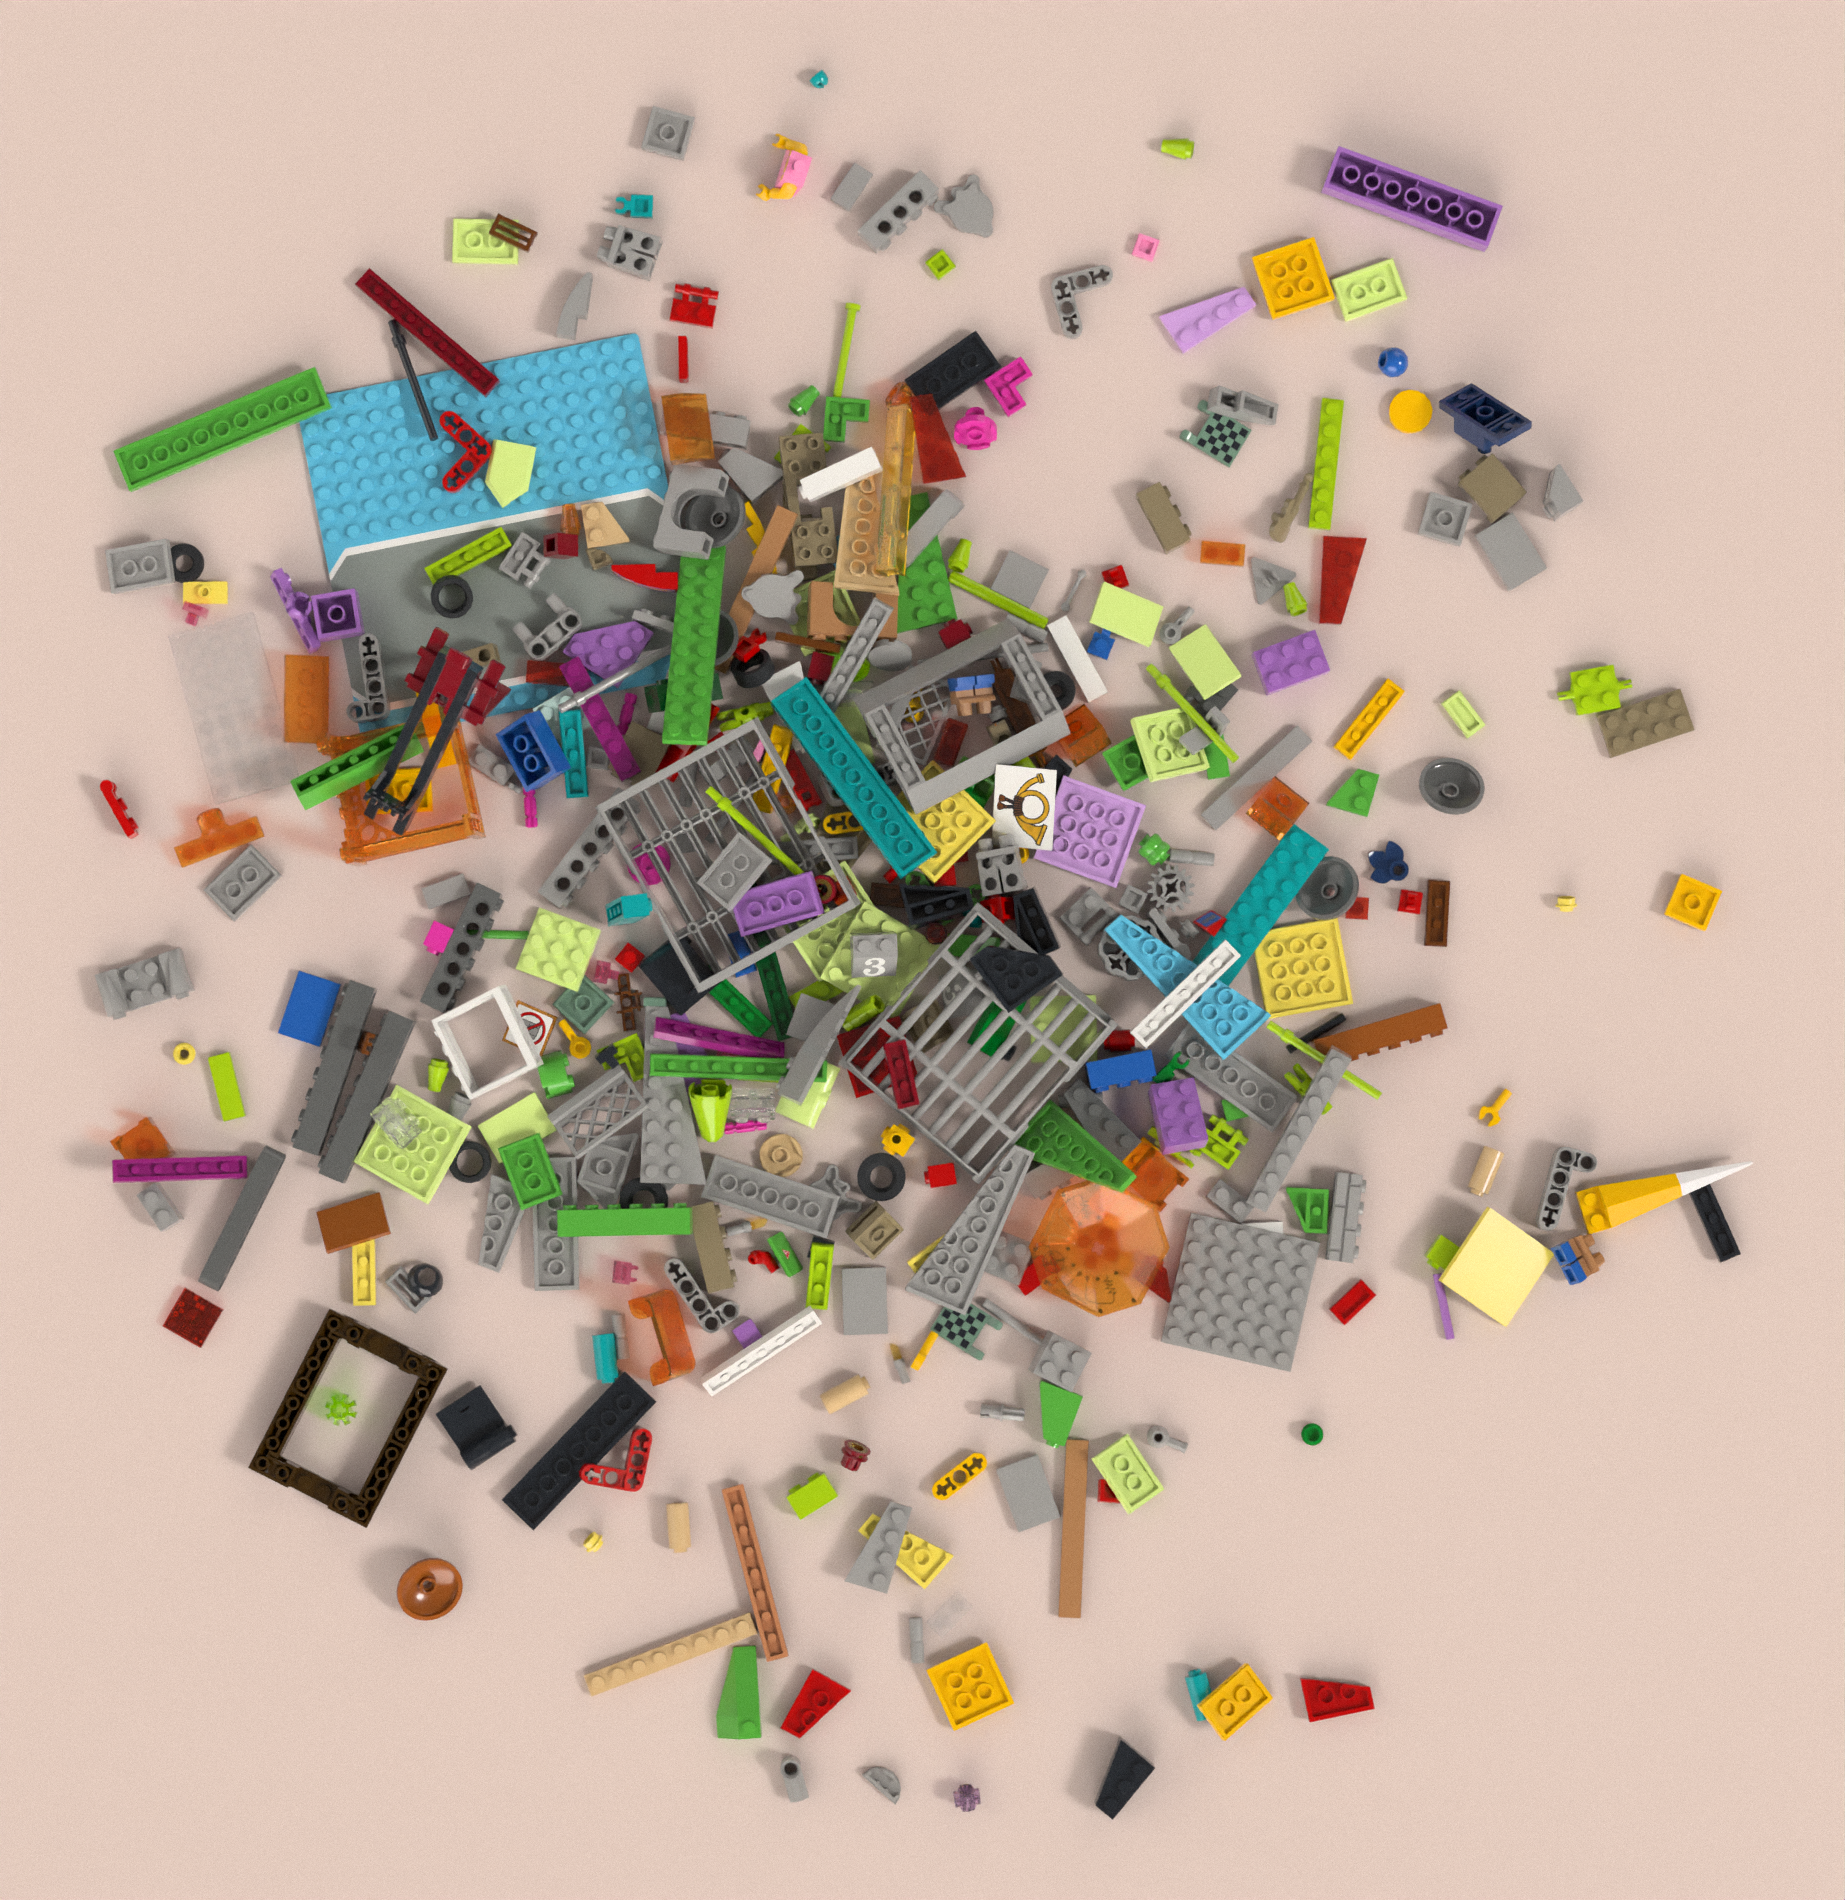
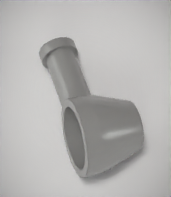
M1154 1426L1147 1433L1148 1443L1152 1447L1162 1448L1167 1445L1180 1450L1182 1453H1185L1187 1449V1442L1184 1443L1169 1437L1168 1431L1162 1426ZM1157 1433L1163 1436L1159 1442L1154 1440V1436Z

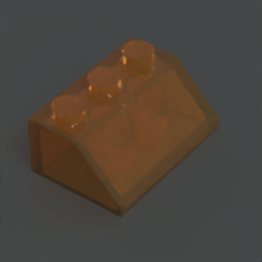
M678 393L661 396L671 464L678 465L715 459L706 394Z

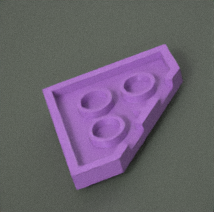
M636 621L574 634L564 649L563 654L571 659L579 656L586 669L605 680L634 664L654 633ZM624 679L613 686L619 688Z

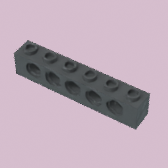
M480 883L476 884L420 1000L421 1003L442 1013H447L448 1010L451 1011L456 1003L454 996L457 990H462L466 979L463 977L466 971H471L474 966L475 959L473 957L476 950L480 952L485 940L482 937L485 931L489 932L495 921L492 917L495 911H500L504 900L501 899L503 896L501 893ZM483 903L487 904L488 912L485 915H479L477 907ZM472 923H476L479 927V931L475 935H469L467 932L468 926ZM462 943H467L469 946V952L466 955H460L458 952V947ZM452 963H457L460 967L456 975H451L448 971ZM442 983H448L450 986V991L446 995H441L439 992V986Z

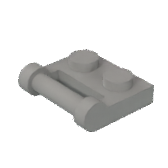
M1091 887L1060 919L1088 946L1092 942L1091 939L1112 919L1115 920L1119 915ZM1102 908L1106 913L1084 933L1080 928Z

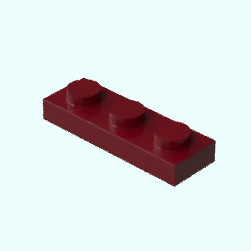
M901 1039L882 1044L897 1109L919 1105L906 1040Z

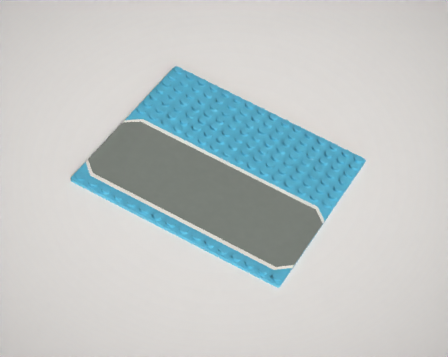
M633 333L482 363L486 369L500 380V383L486 398L453 369L417 376L438 435V439L435 441H430L408 378L327 394L332 409L300 422L332 592L356 589L359 595L365 634L371 633L379 639L382 648L391 710L389 716L384 720L358 723L363 741L373 740L406 723L417 696L415 691L407 687L408 683L404 680L409 672L414 674L421 658L417 652L421 645L426 647L436 627L449 633L445 645L449 648L453 647L460 652L490 643L497 645L501 663L505 665V670L499 682L509 687L511 691L486 716L490 717L534 708L570 687L559 666L572 660L563 654L570 640L546 660L538 662L532 659L526 652L524 643L512 630L522 621L534 636H538L549 624L556 621L558 615L546 602V599L553 593H556L567 607L573 608L581 617L583 624L577 633L632 622L634 610L640 611L641 608L652 611L653 616L659 618L662 615L675 618L676 592H661L637 586L617 576L611 569V565L656 564L657 572H678V575L681 556L662 554L653 547V538L657 533L659 515L663 510L664 495L668 490V482L640 341L637 334ZM446 411L455 412L481 435L491 447L493 440L536 447L529 490L502 508L485 483L489 464L488 460L459 492H447L442 484L443 477L467 450L442 428L439 421L440 416ZM446 417L445 421L447 423L445 426L450 424L456 431L463 426L462 423L459 427L454 423L453 419L455 417ZM464 430L460 434V439L463 442H468L472 438V433L469 430ZM476 438L473 445L479 451L477 455H486L487 451L485 449L487 446L480 447L477 444V441L480 439ZM471 461L463 462L461 465L462 471L466 473L471 472L473 463ZM458 469L455 471V473H457L458 476L454 480H452L451 478L448 479L449 488L451 486L457 487L458 484L456 483V480L459 477H461L462 480L465 479V477L460 474ZM603 502L629 538L630 543L596 548L609 554L614 563L593 571L585 550L588 547L581 505ZM499 527L503 528L512 546L521 532L541 543L537 551L540 554L544 553L543 535L557 532L578 535V557L569 559L550 558L551 562L548 566L544 567L539 575L540 579L537 583L533 584L531 589L523 585L527 579L525 575L522 574L519 580L516 581L498 569L511 549L509 548L459 576L467 581L473 593L472 606L465 615L453 619L446 618L436 612L432 605L430 593L433 584L424 568ZM532 558L527 569L532 571L538 560ZM455 584L444 586L439 593V601L447 609L460 607L465 599L463 589ZM569 617L566 625L574 627L578 619L576 617ZM641 624L652 631L654 635L636 662L667 645L672 647L673 634ZM361 636L342 639L354 701L367 700L359 651V639ZM368 640V644H366L365 646L369 648L370 655H377L372 653L371 645L375 643H373L371 640ZM537 645L533 649V654L536 656H540L544 652L542 645ZM671 654L625 678L619 688L612 685L599 694L655 684L657 680L665 679L670 666ZM371 661L368 664L369 671H375L378 668L377 661ZM487 667L483 669L479 679L482 680L487 670ZM586 669L594 685L604 680ZM380 682L372 684L371 691L373 693L381 690ZM474 688L470 696V699L467 703V706H470L471 701L477 691V688ZM377 704L374 708L375 714L378 715L382 714L385 710L384 704ZM361 707L355 708L358 718L363 714V709ZM422 718L415 731L425 730ZM460 718L458 723L465 722V720Z

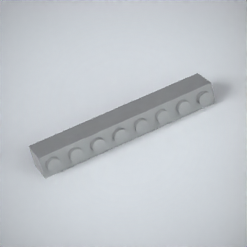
M1333 1045L1330 1047L1246 1198L1247 1203L1266 1213L1352 1060L1351 1055Z

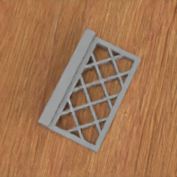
M943 679L935 681L939 685L935 686L934 683H931V688L921 692L918 690L916 694L913 695L912 693L896 701L889 713L897 729H900V734L915 762L924 767L951 706L950 696L940 700L936 690L943 686L949 688L948 681ZM934 691L938 702L926 706L922 695ZM919 696L923 708L912 712L909 702L911 699ZM947 702L944 708L942 703ZM940 705L943 712L941 717L932 720L928 709ZM925 710L929 722L918 726L914 714ZM911 716L915 727L903 731L900 724L902 719ZM939 721L937 727L935 728L934 723ZM931 725L934 731L933 737L924 740L920 729ZM917 730L921 741L909 746L905 735ZM931 741L927 748L925 743ZM877 742L876 748L882 750L879 742ZM923 744L926 751L923 760L914 757L911 749Z
M618 1065L547 1117L556 1127L574 1156L579 1159L648 1109L649 1106L627 1073ZM627 1082L629 1085L627 1094L617 1093L618 1087ZM611 1097L609 1107L599 1106L601 1099ZM616 1098L625 1099L623 1109L614 1108ZM630 1099L640 1101L641 1105L636 1109H628ZM593 1110L591 1120L581 1119L583 1112ZM598 1111L607 1112L605 1122L596 1121ZM612 1112L622 1113L621 1120L617 1123L610 1122ZM568 1123H575L573 1133H565L562 1128ZM580 1124L590 1125L587 1135L578 1134ZM595 1125L604 1126L603 1133L599 1136L592 1135ZM576 1139H586L585 1146L577 1151L575 1148Z

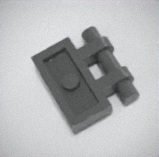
M1229 684L1204 700L1193 685L1186 690L1187 693L1184 698L1189 703L1195 699L1198 704L1194 709L1205 718L1209 710L1215 706L1221 711L1237 693L1238 689L1233 684Z

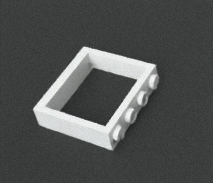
M506 985L498 986L431 1020L436 1030L434 1033L443 1044L442 1050L450 1058L452 1071L456 1077H459L462 1083L461 1089L465 1091L469 1100L477 1098L544 1064ZM495 998L527 1064L479 1088L447 1022Z

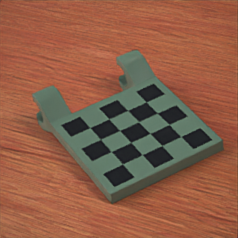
M1201 400L1197 408L1210 416L1197 437L1190 431L1183 430L1179 438L1229 468L1252 430L1233 418L1208 411V402Z
M970 1303L966 1315L944 1307L930 1330L977 1360H982L985 1355L984 1352L972 1346L986 1323L996 1330H1000L1003 1323Z

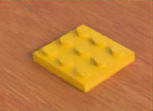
M1314 237L1252 257V262L1272 320L1335 299Z
M987 1641L926 1669L954 1731L1014 1704Z

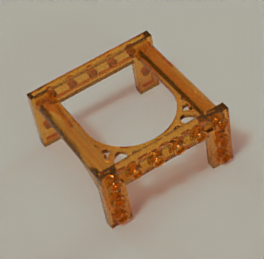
M438 706L440 715L420 720L415 730L419 740L437 735L446 716L443 713V707ZM460 720L452 735V741L468 813L462 814V820L408 831L400 836L364 815L365 808L361 799L360 784L336 795L337 799L340 798L342 806L339 807V814L341 819L345 820L346 828L343 830L346 841L341 842L342 848H339L342 861L359 867L367 865V861L469 838L477 840L486 838ZM405 723L347 736H336L328 732L319 733L316 747L318 752L322 753V756L333 760ZM354 796L358 797L357 802H353ZM363 815L365 822L359 826L360 819H358V816ZM372 825L374 827V835L371 839L364 840L362 838L363 830L365 827ZM380 832H384L386 838H380L381 841H377Z

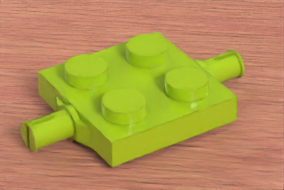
M1614 665L1569 672L1570 690L1557 692V696L1566 695L1558 697V701L1572 700L1575 705L1576 716L1621 708L1620 690L1632 688V684L1624 685L1632 683L1631 679L1618 681L1615 676Z

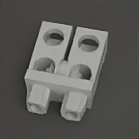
M621 225L618 228L607 226L603 238L613 243L611 249L600 246L597 257L607 262L611 268H616L650 281L656 264L655 260L658 258L663 243L661 237L625 228Z
M747 741V743H748L750 749L752 750V752H754L753 747H752V746L750 745V743ZM735 743L730 745L729 750H727L728 755L736 769L739 764L742 767L747 763L739 745L736 746ZM721 759L710 766L718 782L729 775ZM698 767L699 773L702 775V777L705 779V781H706V782L708 783V785L710 786V784H709L708 780L706 779V777H705L703 771L701 770L700 767Z
M1011 834L999 836L1000 849H993L992 838L979 840V852L976 853V858L978 859L982 896L1028 888L1023 874L1019 846H1015Z

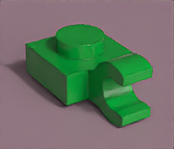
M1178 1051L1173 1059L1157 1073L1153 1081L1156 1084L1163 1081L1169 1082L1176 1075L1173 1071L1177 1068H1186L1190 1060L1187 1059L1186 1062L1180 1063L1178 1057L1182 1052Z

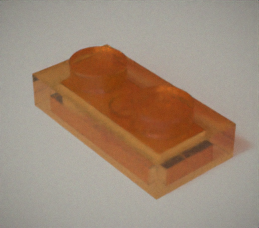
M1202 541L1200 564L1244 567L1246 544Z

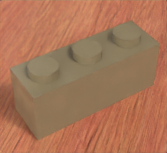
M1158 482L1137 493L1136 499L1165 554H1168L1189 543L1191 540L1189 536L1192 534L1187 524H1182L1179 518L1182 515L1177 505H1172L1170 502L1171 494L1167 486H1162Z

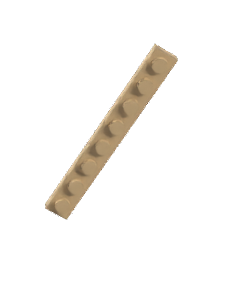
M748 1612L585 1674L584 1678L592 1697L758 1634L751 1613Z

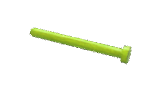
M846 303L845 305L848 313L833 397L842 396L856 312H860L861 308L859 304Z

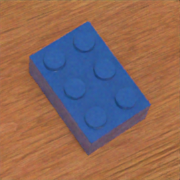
M541 710L525 714L495 734L526 792L543 787L571 768Z
M1151 1049L1084 1064L1089 1089H1095V1093L1108 1091L1111 1085H1116L1117 1089L1131 1086L1130 1081L1138 1080V1084L1153 1081L1152 1077L1157 1076Z

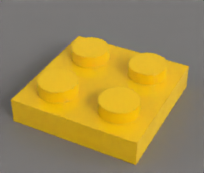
M1680 874L1664 915L1704 932L1708 927L1722 890Z

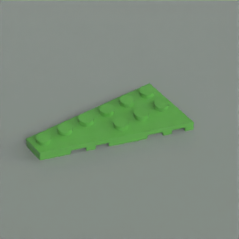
M927 492L906 497L902 538L930 507ZM938 535L909 567H905L900 562L897 634L946 623L954 618L955 620L958 619Z
M1049 1100L1028 1122V1129L1014 1143L1035 1152L1032 1159L1034 1161L1121 1193L1137 1178L1127 1166L1052 1100Z

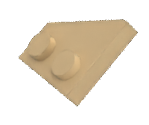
M603 502L581 505L588 548L630 543L629 538Z

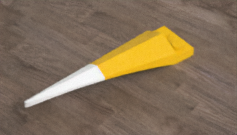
M1748 1161L1598 1185L1577 1191L1575 1195L1587 1234H1593L1622 1224L1748 1167L1753 1162Z

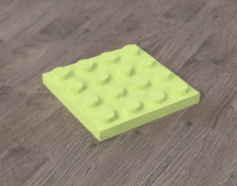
M846 861L841 862L839 865L861 904L865 901L874 906ZM830 869L823 875L832 877L837 884L838 891L834 898L836 904L839 905L849 900L833 870ZM822 904L824 912L828 911L827 904ZM861 904L793 941L819 982L823 980L819 976ZM810 919L799 920L796 923L798 926H801L810 921ZM787 924L782 925L787 933L791 931Z
M863 901L819 977L846 993H849L855 986L860 985L862 987L856 997L858 1000L863 1001L872 995H877L882 999L886 1008L888 1005L892 1006L917 973L925 969L928 965L927 960L940 945L919 932L910 930V927ZM892 931L897 933L898 958L896 976L851 977L850 933ZM913 990L889 1016L890 1018L899 1016Z
M396 1085L354 1162L424 1203L429 1204L468 1135L471 1126L401 1086Z

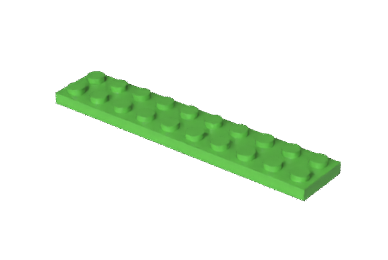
M313 367L116 449L113 452L130 492H133L330 410L332 406L318 371Z
M725 545L719 548H712L709 560L683 556L680 559L662 734L663 744L707 745L726 558Z

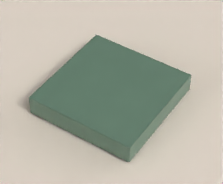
M584 975L578 992L567 988L552 1005L583 1034H586L615 1002Z

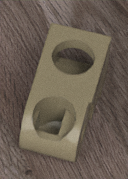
M494 643L462 652L473 659V662L484 668L488 667L492 659L501 663L498 647Z
M1003 719L986 727L994 746L1012 737Z

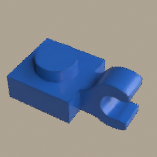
M1104 628L1101 634L1095 631L1087 653L1107 660L1115 642V639L1110 638L1111 631Z

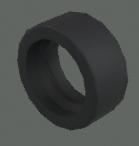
M446 575L438 579L432 586L430 593L431 602L436 612L441 616L450 619L459 618L465 615L471 608L473 593L467 581L462 577ZM455 584L463 589L465 599L460 607L447 609L441 605L439 593L446 585Z
M760 649L746 663L735 658L731 663V671L739 686L742 688H754L771 679L775 666L768 652ZM760 665L758 668L752 671L745 672L750 667Z
M463 1142L449 1167L450 1172L461 1182H478L485 1178L490 1171L492 1162L490 1153L483 1145L477 1142ZM472 1149L479 1152L482 1156L483 1165L478 1173L465 1175L458 1169L457 1158L464 1150Z

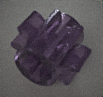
M971 1784L960 1785L958 1791L953 1792L955 1807H960L963 1812L974 1811L976 1804H981L979 1788L974 1789Z

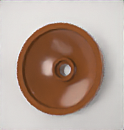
M440 1558L423 1559L411 1565L402 1574L397 1585V1600L402 1610L414 1619L423 1621L438 1619L449 1613L456 1606L462 1594L463 1583L458 1570L450 1562Z

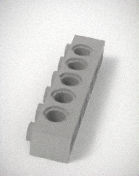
M618 787L610 798L621 793L623 790ZM631 797L628 799V802L637 816L641 811L638 808L641 804ZM619 804L607 812L622 836L627 829L625 826L628 822L627 816L624 813L623 818L620 820L612 818V812L615 809H622ZM599 813L538 890L540 894L560 909L562 906L567 907L574 898L572 893L575 889L580 890L587 881L585 876L588 872H594L601 863L598 859L603 853L607 855L614 846L610 834L606 838L599 836V829L605 826ZM591 843L597 846L596 853L587 855L585 852L586 846ZM575 861L583 862L584 867L581 872H573L572 864ZM563 878H567L570 881V886L566 890H561L558 886L559 881Z

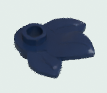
M1389 841L1385 852L1374 851L1368 854L1370 864L1376 869L1370 877L1373 881L1385 884L1390 880L1401 881L1407 877L1409 868L1407 863L1403 861L1404 851L1395 842ZM1395 866L1401 868L1400 874L1394 873L1393 869Z

